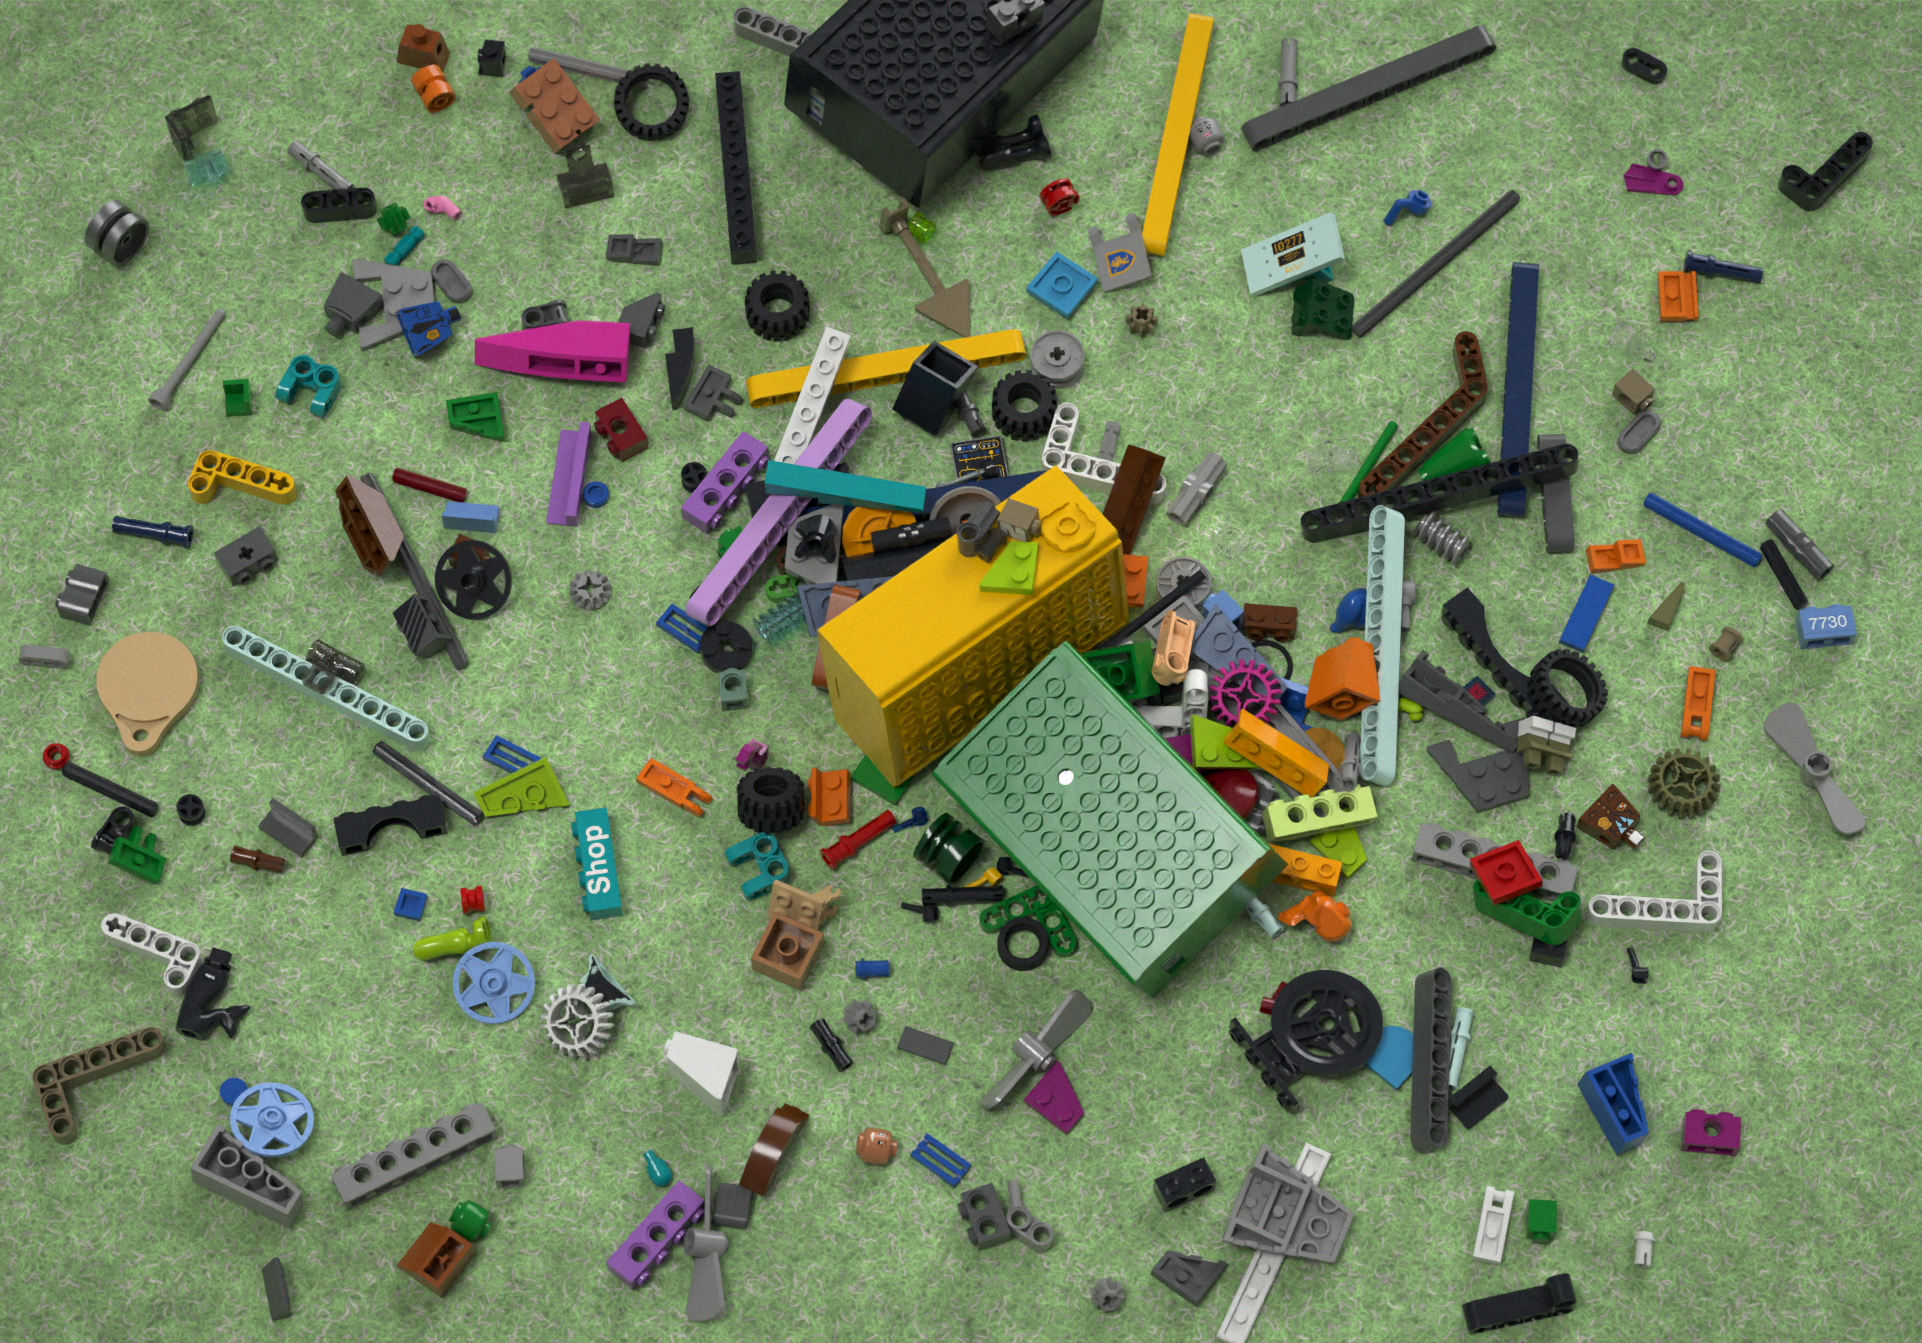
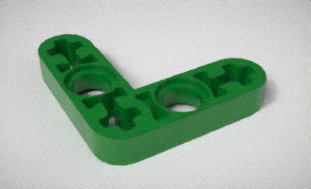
M1034 886L984 909L980 914V927L988 934L1000 932V929L1007 921L1016 917L1031 918L1035 916L1036 920L1044 926L1048 933L1049 945L1057 956L1066 958L1071 956L1076 950V938L1062 911L1047 895L1045 903L1041 904L1040 901H1035L1031 903V910H1028L1025 898H1028V903L1036 899V894L1046 895L1038 886ZM1012 904H1019L1023 907L1024 911L1018 916H1013L1009 913L1008 908ZM1003 909L1007 921H1004L1002 916L996 920V925L994 926L991 923H985L987 922V916L991 915L992 918H997L1001 916L1000 910ZM1048 916H1056L1060 921L1059 925L1054 928L1046 926L1044 920ZM1060 931L1065 942L1070 941L1069 947L1066 950L1063 946L1058 947L1060 940L1057 934Z

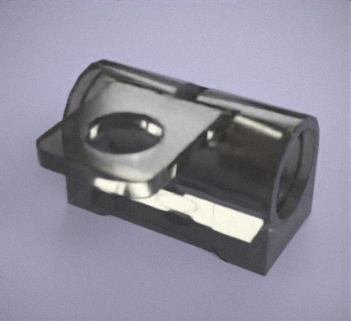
M585 142L566 147L565 155L569 172L557 174V181L565 209L615 197L607 163L593 164L590 144ZM581 150L585 152L580 158L572 157V154L576 151Z
M317 639L307 653L306 661L311 663L312 666L303 677L302 683L319 694H325L336 677L357 687L367 671L364 663ZM317 672H323L327 676L326 681L321 685L314 684L311 680L312 676Z

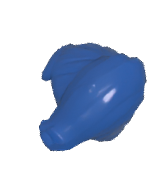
M1357 588L1349 591L1343 597L1336 609L1335 622L1330 626L1331 632L1341 633L1350 627L1365 629L1367 589Z

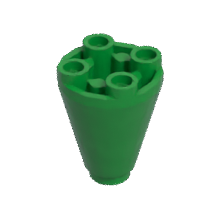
M1472 427L1470 429L1465 428L1424 462L1422 464L1423 467L1418 469V472L1424 481L1491 462L1485 450L1479 451V449H1482V446Z

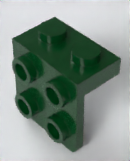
M1315 278L1295 288L1293 293L1294 307L1291 317V334L1303 336L1315 328L1343 340L1351 337L1354 296L1352 293Z

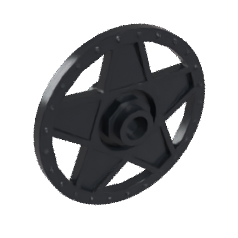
M468 540L453 545L441 556L435 570V587L440 600L451 612L467 619H482L496 613L506 603L511 593L512 573L506 558L498 549L483 541ZM472 546L483 548L495 557L480 561ZM458 550V567L442 570L448 557ZM504 569L506 583L504 593L502 594L493 580ZM442 585L457 590L456 606L447 598ZM478 599L494 606L485 612L469 613Z

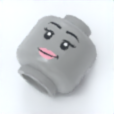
M1205 116L1196 118L1192 122L1193 125L1189 133V139L1197 153L1206 156L1217 153L1221 150L1225 140V135L1218 121L1214 118H1206Z

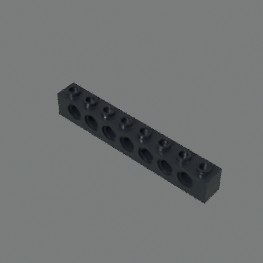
M740 71L715 73L731 265L757 263Z

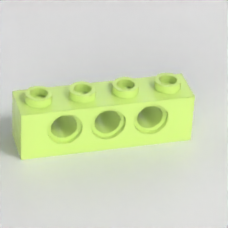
M1357 784L1353 791L1335 793V790L1331 789L1319 793L1320 796L1310 798L1307 794L1295 797L1292 802L1284 803V800H1276L1268 803L1267 808L1262 812L1269 843L1272 844L1371 824L1378 816L1370 786L1361 788L1360 784ZM1339 802L1346 803L1350 808V812L1342 811L1339 807ZM1314 807H1318L1323 810V818L1315 815L1313 810ZM1289 812L1295 813L1298 816V823L1292 822L1289 819Z

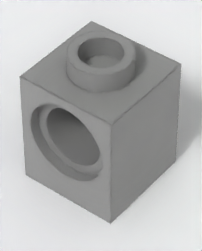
M508 1144L501 1146V1149H494L495 1175L498 1189L526 1187L522 1147Z

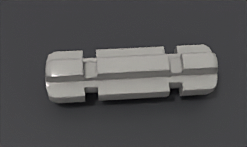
M1108 421L1106 423L1099 459L1112 462L1120 430L1118 422Z

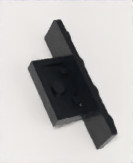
M1237 1018L1231 1019L1229 1034L1232 1040L1237 1045L1240 1043L1246 1052L1244 1054L1248 1062L1252 1066L1256 1065L1259 1068L1261 1079L1268 1088L1272 1086L1278 1094L1276 1098L1283 1109L1288 1108L1292 1115L1296 1113L1298 1102L1287 1086L1301 1078L1304 1072L1300 1071L1298 1066L1288 1063L1283 1053L1280 1054L1276 1042L1273 1041L1272 1030L1253 1041Z

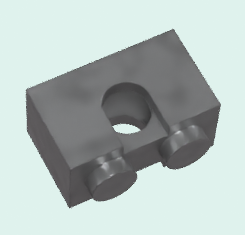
M1002 0L988 9L985 26L1001 44L1042 21L1045 3L1043 0H1012L1010 2ZM1025 13L1026 17L1018 23V16Z

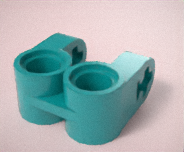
M298 355L291 361L277 387L275 398L289 404L299 388L315 390L317 393L311 403L310 413L324 418L341 390L339 373L332 365H320L315 363L313 358L308 355ZM302 370H309L306 374H299ZM328 379L332 380L328 384L322 383L323 381Z
M758 833L729 847L724 852L731 867L755 859L762 873L746 881L741 886L747 901H753L771 893L775 879L785 884H788L791 875L788 862L785 860L777 840L772 834ZM764 845L772 847L767 853L758 851ZM774 868L783 870L778 876L769 874Z

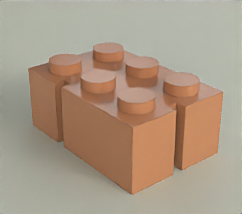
M554 58L509 92L522 111L530 104L534 106L526 116L554 153L558 152L600 120Z

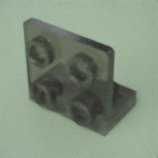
M210 95L197 98L191 104L181 109H175L165 116L171 142L185 164L194 160L192 150L195 147L190 137L218 123L213 99Z

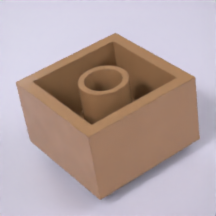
M774 912L751 957L752 970L801 991L824 946V933Z

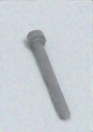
M223 309L215 311L165 385L158 390H154L150 395L148 401L152 406L166 411L171 404L172 391L225 317Z

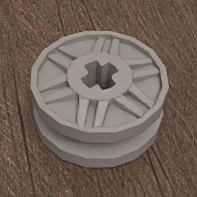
M1053 330L1042 334L1035 340L1031 348V370L1033 375H1036L1037 372L1042 374V379L1048 378L1051 381L1050 386H1054V388H1065L1073 385L1080 379L1084 371V349L1081 342L1073 334L1066 331Z
M1176 557L1167 561L1159 569L1156 578L1157 599H1162L1198 570H1201L1206 578L1184 594L1194 607L1201 611L1203 609V602L1211 595V576L1206 566L1197 559L1190 557Z

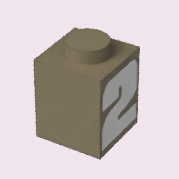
M1008 498L997 519L999 534L1021 542H1030L1033 535L1037 536L1042 526L1038 508Z

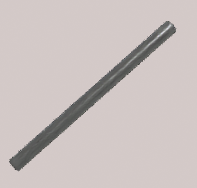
M1509 190L1352 325V332L1357 337H1362L1513 208L1519 202V194L1514 190Z
M367 473L360 477L363 483L383 494L372 473ZM404 536L397 554L417 594L429 596L452 637V640L444 647L456 670H462L469 665L468 659Z

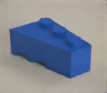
M1632 1053L1585 1072L1577 1084L1616 1155L1640 1146L1649 1134L1643 1102L1640 1101L1639 1083L1634 1073Z

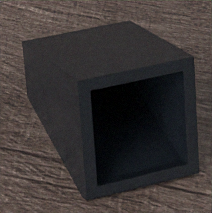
M933 341L912 363L892 410L899 413L903 418L919 425L925 431L937 435L948 423L978 366L938 342Z

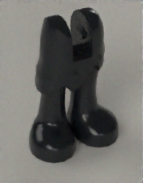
M1038 114L1028 119L1026 129L1011 135L992 137L976 153L979 157L984 156L979 162L983 170L1017 165L1019 160L1052 158L1050 146L1044 135ZM1034 142L1026 147L1013 150L1014 146Z

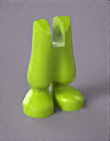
M486 916L475 920L472 925L471 934L467 929L459 928L446 933L423 937L414 944L413 953L421 960H430L447 954H465L468 950L479 944L492 942Z

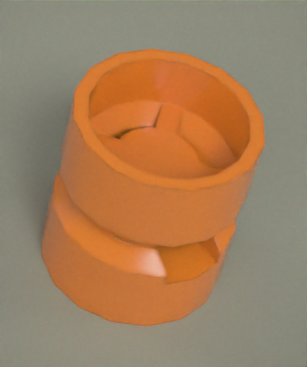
M438 65L425 66L412 76L411 83L417 94L420 95L421 101L428 112L436 113L455 101L456 95Z

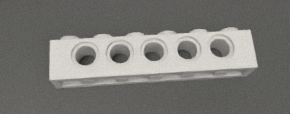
M826 326L774 461L794 464L811 443L849 346L851 335Z

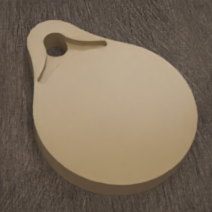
M141 632L121 639L106 652L97 670L96 686L103 707L117 725L123 744L129 753L138 757L154 753L170 728L190 709L198 693L199 673L191 652L182 642L164 633ZM144 732L148 734L144 741L134 740L135 736L139 733Z

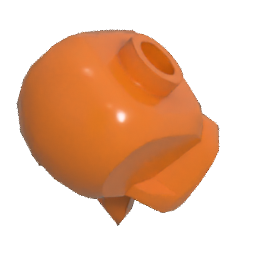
M1318 889L1310 896L1306 895L1298 904L1278 914V919L1290 926H1294L1303 919H1306L1311 925H1314L1317 935H1320L1328 942H1336L1345 938L1352 927L1349 908L1342 901L1338 903L1332 896L1326 895L1321 889Z

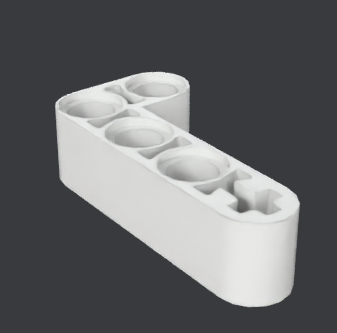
M109 914L102 920L101 928L109 943L167 965L168 967L164 973V982L167 990L175 997L185 996L196 973L203 964L201 952L196 944L120 914ZM140 935L146 936L144 941L140 943L134 942L136 937ZM163 945L171 946L166 952L158 951ZM188 954L196 955L192 961H183L184 957ZM174 979H184L180 985H172Z

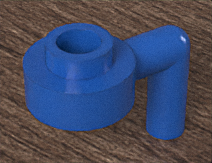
M1422 190L1410 191L1406 198L1397 199L1383 222L1391 226L1401 210L1407 208L1417 215H1425L1432 205L1429 195Z

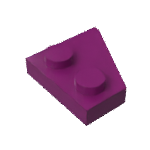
M1058 1061L1054 1063L1024 1098L1025 1104L1065 1135L1071 1131L1084 1115V1111L1062 1065Z

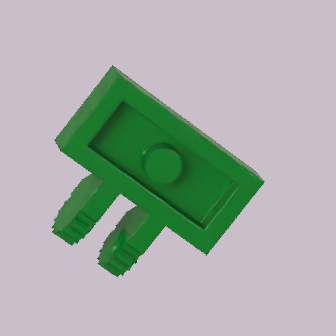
M135 826L130 832L128 840L122 837L114 840L108 863L155 885L160 882L166 858L153 852L157 839L156 834L149 833L144 840L143 846L139 845L142 828Z

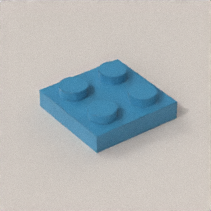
M1056 251L1026 287V292L1068 320L1097 285L1098 278Z

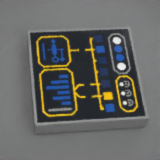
M1001 435L950 443L955 478L977 471L980 462L988 458L993 460L998 474L997 478L1009 476ZM977 476L972 479L963 481L961 483L980 481L984 479H982L980 476Z

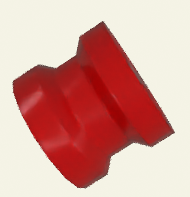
M482 885L476 886L474 889L460 888L463 914H469L473 910L485 912Z

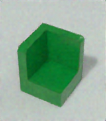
M249 379L224 380L226 416L253 415L252 390Z

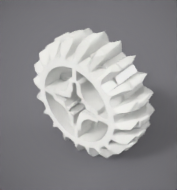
M574 984L567 985L566 989L564 987L557 990L558 995L551 994L549 996L552 1003H545L543 1005L548 1013L541 1014L540 1017L546 1019L547 1024H543L540 1028L542 1030L548 1029L549 1031L544 1039H553L550 1047L553 1049L559 1047V1054L565 1055L568 1053L570 1058H575L577 1055L580 1058L587 1057L588 1053L595 1054L597 1052L596 1047L603 1048L605 1046L603 1039L611 1037L606 1029L613 1028L614 1025L611 1022H607V1018H611L614 1014L612 1012L606 1013L605 1010L609 1007L610 1003H601L604 995L602 993L595 995V988L588 987L586 989L584 984H578L577 987ZM580 1000L590 1007L593 1014H589L584 1010ZM568 1003L566 1015L563 1019H560L562 1009ZM578 1017L579 1019L586 1018L585 1021H580L576 1025L575 1023L568 1024L569 1021H573ZM594 1022L593 1031L589 1038L586 1039L589 1025ZM562 1028H565L570 1032L571 1038H574L575 1042L571 1041L569 1038L566 1037V1035L562 1031Z

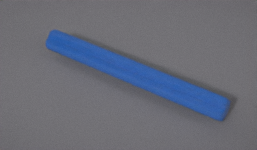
M1649 493L1645 498L1643 505L1646 508L1752 567H1756L1762 558L1760 552L1653 493Z

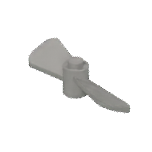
M1789 702L1772 711L1764 722L1765 733L1801 769L1800 778L1802 782L1810 788H1816L1833 827L1844 835H1851L1862 831L1865 826V818L1829 776L1832 768L1831 758L1826 753L1817 750L1801 707L1796 703Z
M1073 990L1067 995L1038 1036L1031 1030H1027L1016 1041L1012 1051L1021 1060L982 1097L979 1105L983 1109H989L998 1104L1030 1066L1038 1072L1041 1069L1046 1071L1055 1061L1053 1057L1055 1051L1053 1049L1075 1032L1090 1017L1091 1005L1081 991Z
M706 1166L705 1230L689 1228L684 1238L685 1254L695 1257L686 1314L690 1320L696 1322L716 1320L722 1315L725 1308L719 1259H721L723 1254L727 1253L728 1239L725 1238L723 1232L711 1230L712 1166Z

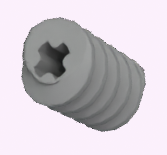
M1433 511L1429 515H1425L1412 531V536L1414 537L1419 534L1418 540L1420 542L1427 540V547L1430 549L1436 546L1435 552L1438 555L1444 552L1443 558L1447 561L1452 559V565L1455 566L1466 554L1469 548L1468 541L1470 536L1467 535L1460 539V529L1451 533L1453 524L1450 523L1443 527L1445 519L1441 517L1435 521L1436 512Z

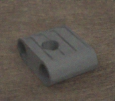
M720 1182L713 1225L747 1229L753 1191L738 1184Z

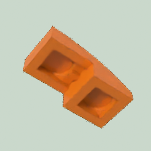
M1641 539L1617 540L1613 545H1589L1585 550L1591 574L1635 568L1646 564Z

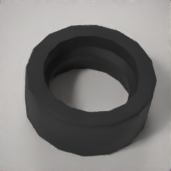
M1016 917L1007 921L1000 929L997 939L998 954L1002 962L1009 968L1017 971H1030L1039 967L1046 959L1049 950L1048 933L1044 926L1037 920L1029 917ZM1017 930L1031 931L1039 940L1038 951L1029 958L1013 956L1007 948L1009 936Z

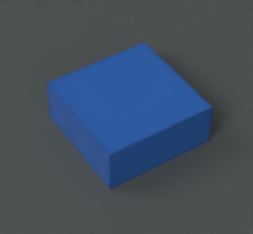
M401 888L394 909V916L420 922L428 895Z

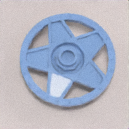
M487 942L471 948L461 957L453 974V991L459 1006L470 1017L484 1023H503L517 1017L528 1006L534 993L535 978L529 960L520 950L502 942ZM499 948L489 963L473 956V954L484 949ZM513 954L522 961L529 977L511 972ZM463 967L473 982L460 994L459 976ZM527 992L521 1005L509 1013V996ZM487 1002L495 1017L480 1015L469 1007Z
M263 1083L247 1089L236 1099L230 1114L231 1131L233 1136L244 1144L243 1147L253 1154L272 1158L289 1155L301 1148L309 1139L314 1122L313 1111L308 1100L296 1089L280 1083ZM276 1091L287 1093L298 1101L282 1103ZM260 1092L258 1106H241L247 1098ZM307 1114V1127L301 1137L294 1123ZM236 1122L252 1128L249 1142L239 1132ZM274 1139L288 1146L277 1150L264 1149Z

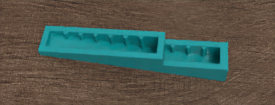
M768 460L764 483L766 493L818 498L819 503L919 513L924 511L927 491L926 486Z

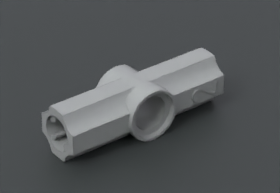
M1208 452L1195 472L1190 473L1186 477L1180 488L1179 495L1167 510L1166 515L1171 521L1178 525L1186 526L1198 507L1205 504L1206 501L1204 499L1210 497L1214 484L1227 467V462L1220 455Z

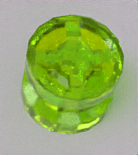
M917 212L908 222L911 235H914L920 244L927 242L937 226L934 221L926 220L921 212Z

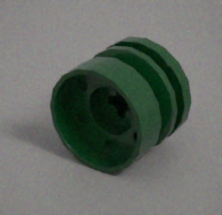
M944 813L924 832L914 850L913 857L920 862L924 861V866L927 868H931L938 863L935 874L949 885H953L974 864L982 851L984 840L969 829L960 834L962 823L957 820L954 821V817L949 813Z

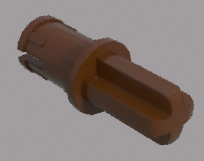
M235 845L230 854V862L250 866L253 870L262 868L274 872H282L285 865L284 858L263 854L261 849L255 851Z

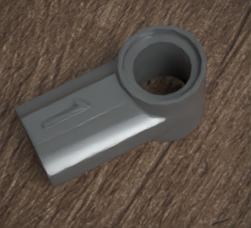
M986 501L979 503L967 522L962 523L957 528L958 550L963 556L975 557L982 551V543L996 524L1000 515V511L994 505Z

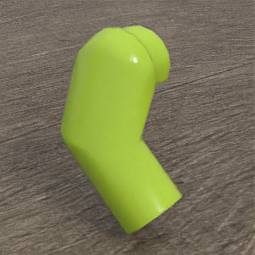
M1406 697L1398 698V712L1405 711L1409 713L1408 717L1411 721H1418L1423 718V707L1420 704Z

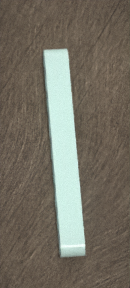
M230 626L223 632L222 640L226 652L233 658L414 751H422L429 746V730L426 723L239 626ZM232 640H241V642L236 645L230 644ZM256 651H264L260 656H253ZM280 662L287 663L282 668L275 667ZM302 674L309 675L307 679H298V677ZM324 686H332L329 691H320ZM348 697L355 698L351 703L343 702ZM370 709L378 710L373 715L366 714V712ZM392 721L401 722L396 727L389 726ZM419 732L424 734L419 739H414L411 737L413 734Z

